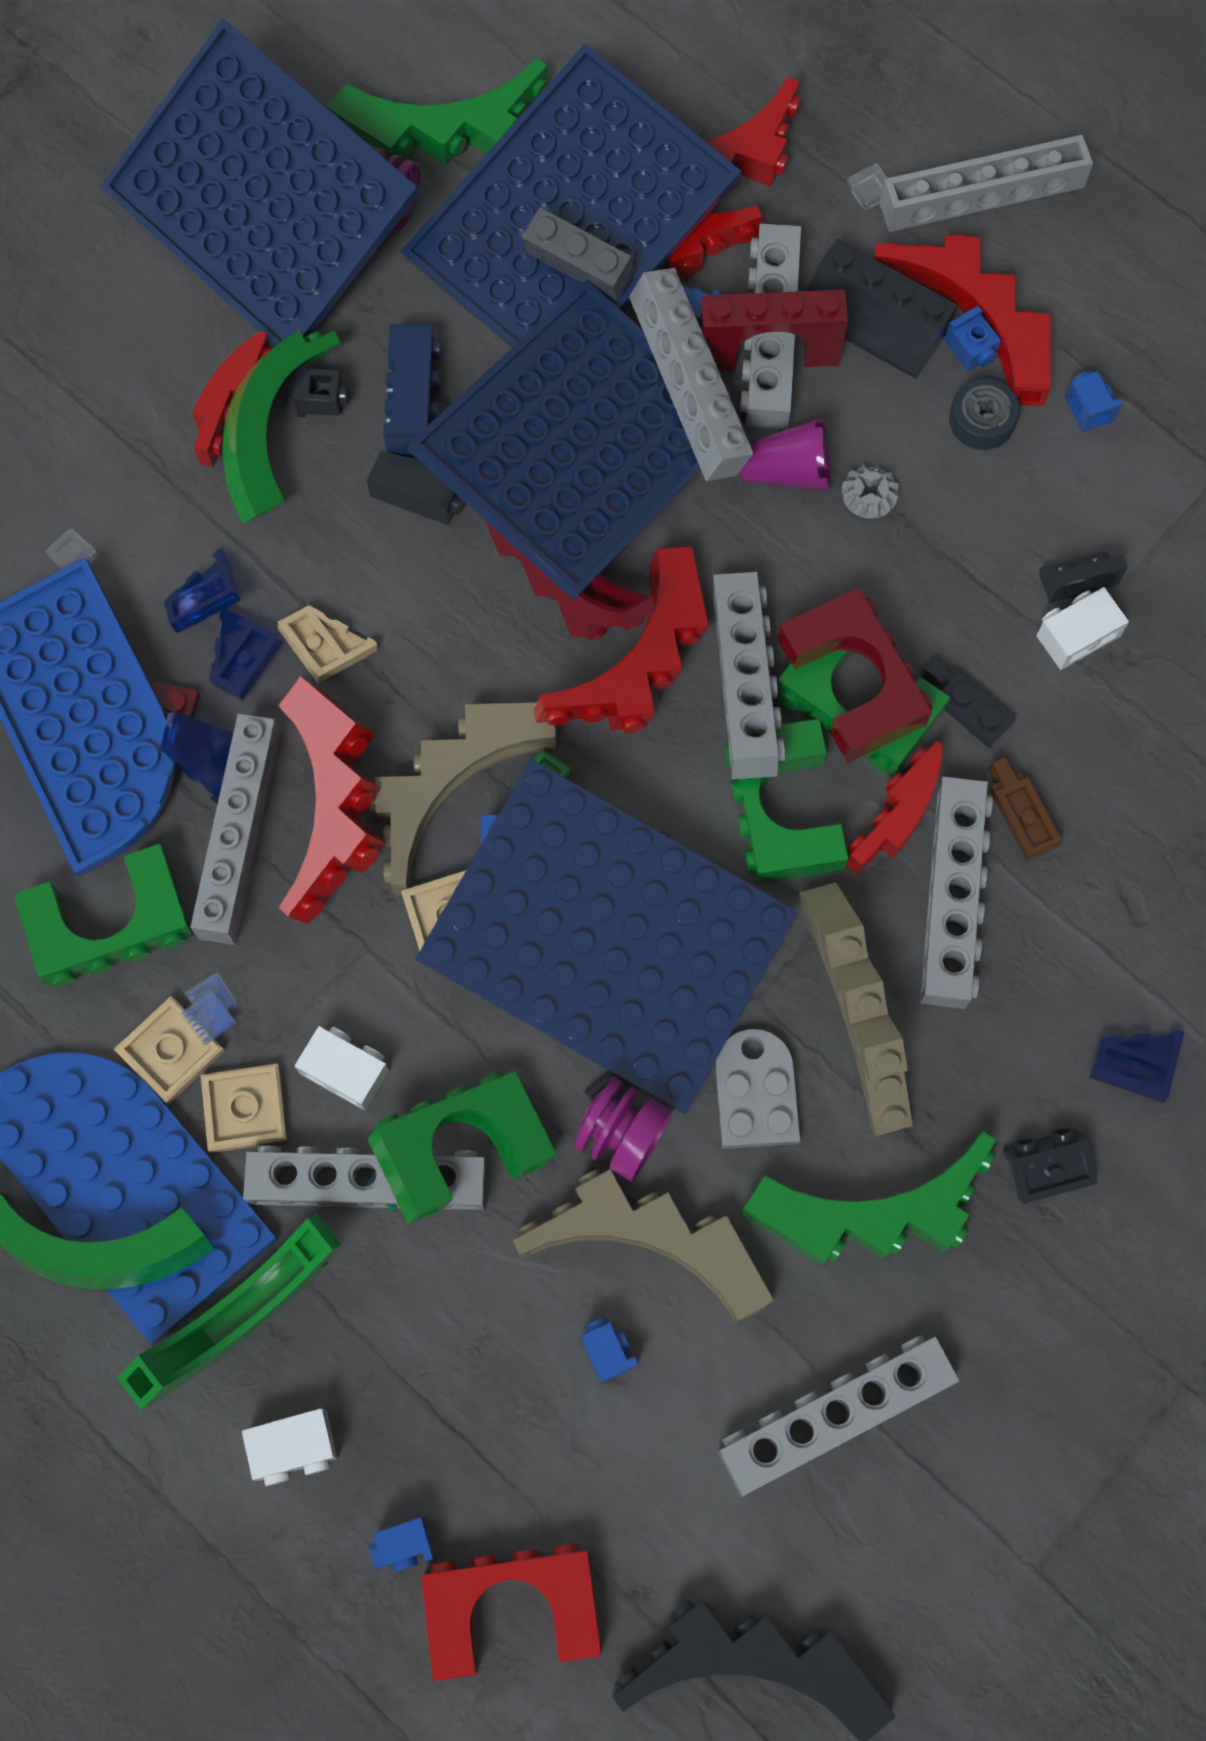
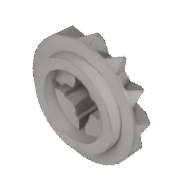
M863 464L859 469L850 470L848 476L843 481L842 499L846 507L855 515L868 519L879 518L888 514L895 507L899 497V483L895 482L891 472L887 473L882 470L879 464L875 467H866ZM866 484L871 487L874 484H879L876 492L877 496L870 493L862 497L865 489L864 485Z

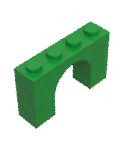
M833 652L796 670L790 664L777 680V696L779 701L791 710L798 709L808 716V720L820 719L822 731L828 730L830 732L833 719L848 712L834 697L831 680L853 652ZM919 677L915 684L919 691L924 690L927 693L932 704V713L927 726L865 755L870 765L879 772H888L895 776L945 712L951 697Z
M820 719L782 724L781 729L776 730V738H783L785 747V761L778 762V774L823 766L827 753ZM754 734L750 736L759 737L760 735ZM724 746L727 768H731L729 746ZM772 777L736 779L731 781L734 803L740 802L742 815L737 816L739 834L741 838L747 837L749 850L744 851L747 873H754L756 884L845 870L848 856L841 824L804 830H792L781 827L765 814L759 799V792L762 786Z
M161 844L124 856L136 895V906L134 914L126 927L109 938L88 940L75 935L70 928L60 893L51 882L13 894L38 977L44 984L54 988L64 987L72 984L75 981V977L87 973L97 975L107 972L112 968V964L124 960L134 962L144 959L149 955V951L161 947L164 949L176 948L184 944L185 939L194 936L168 856Z
M516 1071L504 1076L500 1072L493 1073L483 1078L477 1087L469 1090L466 1085L458 1087L445 1095L446 1099L433 1103L432 1099L425 1100L411 1108L412 1113L402 1117L394 1113L376 1122V1128L368 1138V1141L408 1225L443 1211L453 1200L432 1152L434 1132L444 1125L466 1123L486 1133L494 1143L512 1181L546 1167L557 1155Z

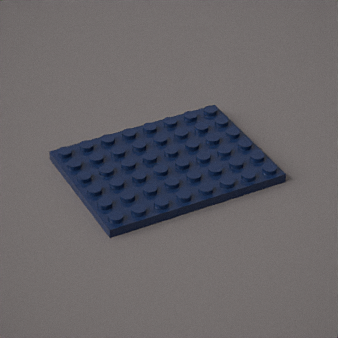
M224 18L221 19L100 186L259 332L267 333L269 341L275 346L299 330L303 338L315 331L422 191Z
M584 44L403 247L401 253L501 340L513 348L583 284L527 253L522 236L540 207L632 257L635 273L620 299L616 302L607 297L623 311L631 302L629 296L642 274L659 270L742 177L741 170L592 48Z
M588 280L580 285L434 419L407 447V450L573 600L598 577L701 470L643 330ZM739 418V421L743 426L744 422Z
M530 759L416 956L415 961L683 1114H687L798 911Z

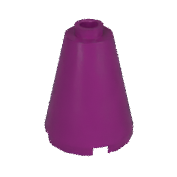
M815 419L749 442L753 456L738 473V475H741L742 481L821 492L830 491L831 488L828 483L831 482L829 443L823 440V433H827L825 420Z

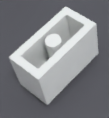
M1105 587L1094 593L1088 590L1072 601L1073 605L1064 610H1061L1060 607L1055 608L1042 618L1043 623L1036 636L1060 670L1121 637L1127 627L1128 619Z
M318 1026L296 1062L295 1068L302 1076L366 1111L389 1073L386 1063L382 1062L385 1056L365 1045L361 1050L350 1044L349 1042L352 1038L335 1027H331L330 1031H327Z
M322 1408L242 1430L252 1480H264L265 1487L286 1482L289 1480V1472L303 1468L305 1475L328 1470V1461L338 1459L327 1410Z

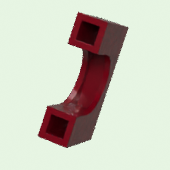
M845 289L701 296L699 326L718 371L735 370L739 346L753 336L769 332H786L800 336L802 338L804 367L839 366L848 324Z
M860 588L780 624L777 637L794 670L837 651H850L860 654L871 661L878 670L882 682L880 693L871 701L833 719L830 733L847 763L927 726L932 713L930 698L924 690L919 691L913 681L914 674L910 664L906 659H900L895 650L896 643L892 633L888 628H882L877 619L878 613L875 604L869 597H864Z

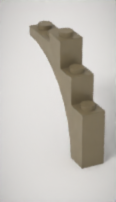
M537 702L465 704V717H459L458 720L459 739L421 740V753H414L415 776L376 777V785L380 790L373 798L369 809L370 812H376L379 824H391L384 825L385 847H391V861H384L385 883H391L394 895H402V890L410 888L412 865L420 840L435 813L453 792L474 775L501 761L527 753L540 752L541 749L545 751L556 750V726L549 725L548 722L536 723L534 707Z
M836 882L800 892L805 925L825 965L851 1041L866 1100L871 1129L875 1136L911 1127L913 1124L904 1073L908 1069L903 1038L888 1015L883 981L868 958L863 924Z
M597 1169L580 1178L579 1182L581 1185L575 1188L576 1196L580 1201L579 1205L574 1206L573 1202H569L560 1206L551 1213L554 1217L553 1219L542 1225H539L538 1221L525 1225L516 1232L518 1238L512 1240L521 1259L550 1247L579 1241H613L643 1247L670 1258L696 1275L720 1299L736 1324L765 1309L774 1302L727 1216L717 1220L715 1215H711L694 1225L697 1232L691 1234L668 1192L660 1197L657 1192L645 1196L636 1203L638 1209L633 1211L611 1170L601 1173L600 1169Z

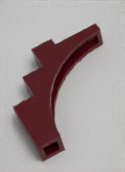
M486 522L499 556H515L516 560H521L535 596L551 597L552 600H557L571 636L587 637V640H594L604 636L608 632L607 628L614 626L624 627L625 630L634 629L645 622L644 618L657 610L652 596L632 593L612 584L600 575L573 600Z

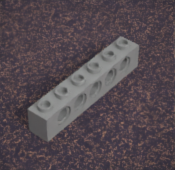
M1083 134L884 179L879 204L888 231L892 232L1085 188L1093 161Z
M760 224L758 238H751L750 259H756V268H749L748 289H754V293L798 291L801 226ZM770 263L778 264V266H772ZM769 332L753 336L744 341V350H751L750 360H743L742 381H749L748 391H741L740 412L746 413V426L788 429L791 412L795 334ZM769 354L774 356V358H765L762 355ZM768 385L773 389L765 390L762 389L760 386Z
M675 268L644 272L629 298L704 478L707 482L737 476L753 456V451Z
M757 572L713 575V600L732 779L776 777L778 774V762L785 761V747L783 738H776V730L781 729L780 707H773L772 699L777 698L776 676H769L768 669L774 668L773 646H766L765 638H770L769 615L762 616L761 609L767 608L766 587L759 586ZM756 734V735H760V736H759V737H753V736H750V735Z
M244 714L237 715L190 927L199 940L236 945L281 737L275 719Z
M942 777L937 788L919 1004L966 1009L971 998H977L979 976L973 975L974 961H980L982 939L976 938L977 925H982L985 912V903L979 902L980 888L984 889L986 886L988 871L987 866H981L982 852H988L990 843V831L984 830L985 817L991 816L993 796L987 795L988 782ZM964 815L970 819L972 826H960L954 817ZM955 850L963 851L967 854L969 862L960 863L956 861L951 852ZM949 887H961L967 897L964 899L954 898L949 892ZM946 923H958L963 928L964 934L960 936L952 935L948 932ZM946 958L955 959L960 964L961 971L957 973L949 972L944 967L943 960Z
M259 1146L258 1152H246L243 1200L249 1205L389 1208L385 1204H396L398 1209H400L376 1156L360 1154V1149L337 1148L336 1154H321L320 1148L298 1147L297 1153H281V1147ZM432 1150L440 1172L450 1170L456 1174L454 1184L448 1188L453 1200L444 1210L484 1211L485 1158L478 1157V1152L470 1150L454 1151V1157L438 1156V1151ZM285 1167H295L297 1169L296 1179L288 1185L279 1184L278 1175L280 1171ZM327 1167L336 1169L337 1176L332 1184L321 1186L317 1183V1176L322 1169ZM366 1168L374 1169L376 1171V1179L373 1184L367 1187L357 1185L356 1178L361 1170Z
M920 1335L901 1345L904 1354L890 1360L886 1353L865 1364L869 1371L868 1373L855 1379L850 1372L830 1383L833 1389L830 1393L819 1398L816 1391L798 1399L794 1402L797 1410L783 1417L781 1411L778 1410L760 1419L758 1422L761 1429L747 1436L743 1428L724 1438L722 1441L725 1448L718 1451V1454L740 1497L959 1382L937 1338L934 1337L925 1342L923 1336ZM907 1364L915 1369L917 1381L913 1387L904 1386L899 1381L897 1371L900 1365ZM866 1383L876 1384L882 1392V1399L877 1406L867 1404L862 1398V1388ZM830 1402H839L846 1409L847 1416L841 1425L831 1423L826 1417V1407ZM796 1420L806 1422L811 1429V1437L805 1444L796 1443L790 1436V1426ZM766 1439L774 1445L775 1456L771 1462L762 1463L755 1458L753 1447L757 1440Z

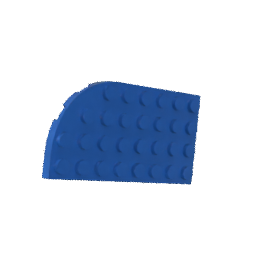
M83 557L0 602V719L74 873L79 877L125 852L148 831L168 798L174 778L176 761L174 736L166 712L90 562Z
M54 1053L28 1059L0 1073V1159L66 1240L103 1242L128 1237L158 1224L182 1207L214 1248V1250L192 1265L160 1280L139 1286L106 1289L150 1345L154 1346L278 1240L159 1096L129 1069L106 1058L91 1054Z

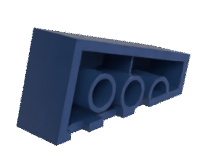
M390 324L388 367L392 372H387L388 399H385L386 424L383 425L386 451L389 453L416 458L407 450L409 443L440 415L439 401H434V391H440V369H434V360H441L440 338H434L432 324Z

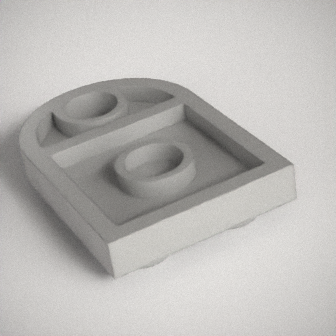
M749 1029L732 1035L727 1039L715 1063L721 1149L799 1144L800 1132L792 1057L787 1046L777 1036L764 1030ZM749 1040L759 1042L763 1048L762 1056L758 1059L746 1058L741 1050L744 1042Z

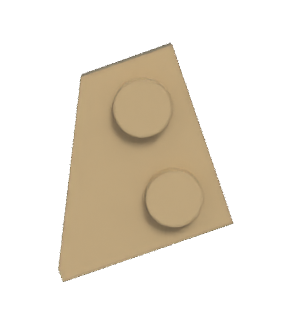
M310 605L278 621V630L318 684L377 651L378 644L370 637L365 640L349 631V626L338 620L327 618L323 612Z

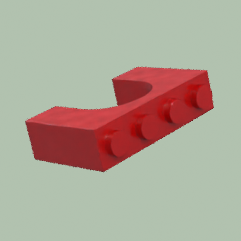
M578 1543L555 1546L554 1555L539 1558L537 1549L514 1552L512 1562L497 1564L496 1555L471 1559V1568L456 1570L455 1561L430 1565V1574L421 1575L433 1681L476 1675L477 1664L472 1630L473 1612L479 1598L489 1587L506 1580H519L529 1583L542 1592L548 1600L553 1612L559 1662L601 1656L588 1550L579 1551Z

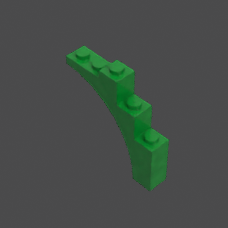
M537 58L520 75L498 89L473 99L449 104L416 105L393 102L370 95L347 83L326 107L368 144L385 150L388 160L392 155H399L406 159L411 154L415 145L447 165L454 156H459L464 151L467 143L487 154L550 83L548 65Z
M983 1131L961 1159L942 1175L915 1190L886 1199L859 1202L821 1199L794 1191L764 1176L745 1205L741 1215L819 1266H822L827 1258L835 1262L847 1243L840 1238L842 1234L881 1260L889 1252L895 1256L908 1237L906 1233L902 1232L904 1228L944 1253L951 1245L958 1248L970 1229L964 1225L969 1214L956 1205L959 1203L963 1207L976 1189V1186L970 1183L978 1170L984 1174L992 1163L996 1153L991 1151V1148L996 1139Z

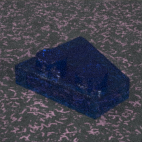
M222 548L212 554L216 561L202 575L196 570L186 579L182 587L176 589L164 601L169 623L176 633L193 627L200 621L222 610H226L233 604L241 601L229 559Z
M223 608L219 616L222 622L220 638H216L214 652L216 657L211 665L209 680L213 686L243 701L283 641L279 635Z
M176 711L169 713L160 749L173 762L180 764L183 772L193 782L199 781L212 794L210 799L218 804L233 732Z
M1175 1030L1171 1031L1169 1035L1150 1036L1149 1033L1135 1034L1130 1038H1122L1121 1036L1101 1038L1097 1045L1089 1078L1164 1103L1169 1098L1184 1032Z

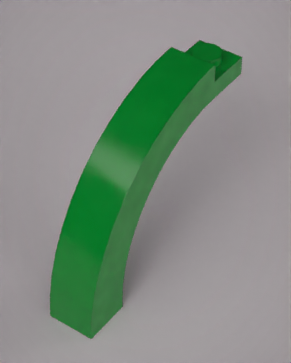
M299 330L282 340L260 358L247 372L231 400L223 433V461L228 490L242 524L271 511L285 501L273 477L267 454L266 431L269 411L279 387L292 371L328 354L341 344L335 330L323 336L320 331H316L303 338Z
M0 1192L1 1247L22 1266L57 1283L87 1289H120L139 1286L177 1273L214 1250L206 1236L182 1207L158 1224L134 1235L103 1242H78L54 1237L33 1227L17 1214Z
M318 1214L307 1218L291 1237L235 1290L180 1331L137 1355L117 1379L141 1411L156 1403L210 1367L272 1318L329 1264L327 1260L342 1244Z

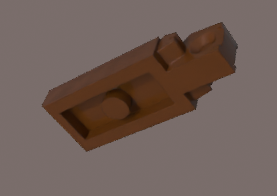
M1006 757L991 763L992 765L988 768V771L995 783L990 787L993 798L1026 861L1060 847L1063 843L1029 777L1025 778L1021 772L1014 774Z

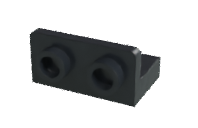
M1101 552L1043 567L1039 571V576L1049 603L1079 596L1088 590L1096 592L1103 587L1107 589L1118 586L1128 566L1123 554L1110 558L1108 552Z
M1064 1127L1055 1129L1051 1132V1136L1040 1139L1033 1137L1021 1138L1013 1143L1014 1146L1003 1149L1005 1158L1011 1162L1018 1199L1023 1204L1098 1184L1090 1141L1077 1129Z

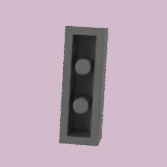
M541 207L522 236L529 255L581 283L588 280L602 294L616 302L620 299L635 273L630 255Z

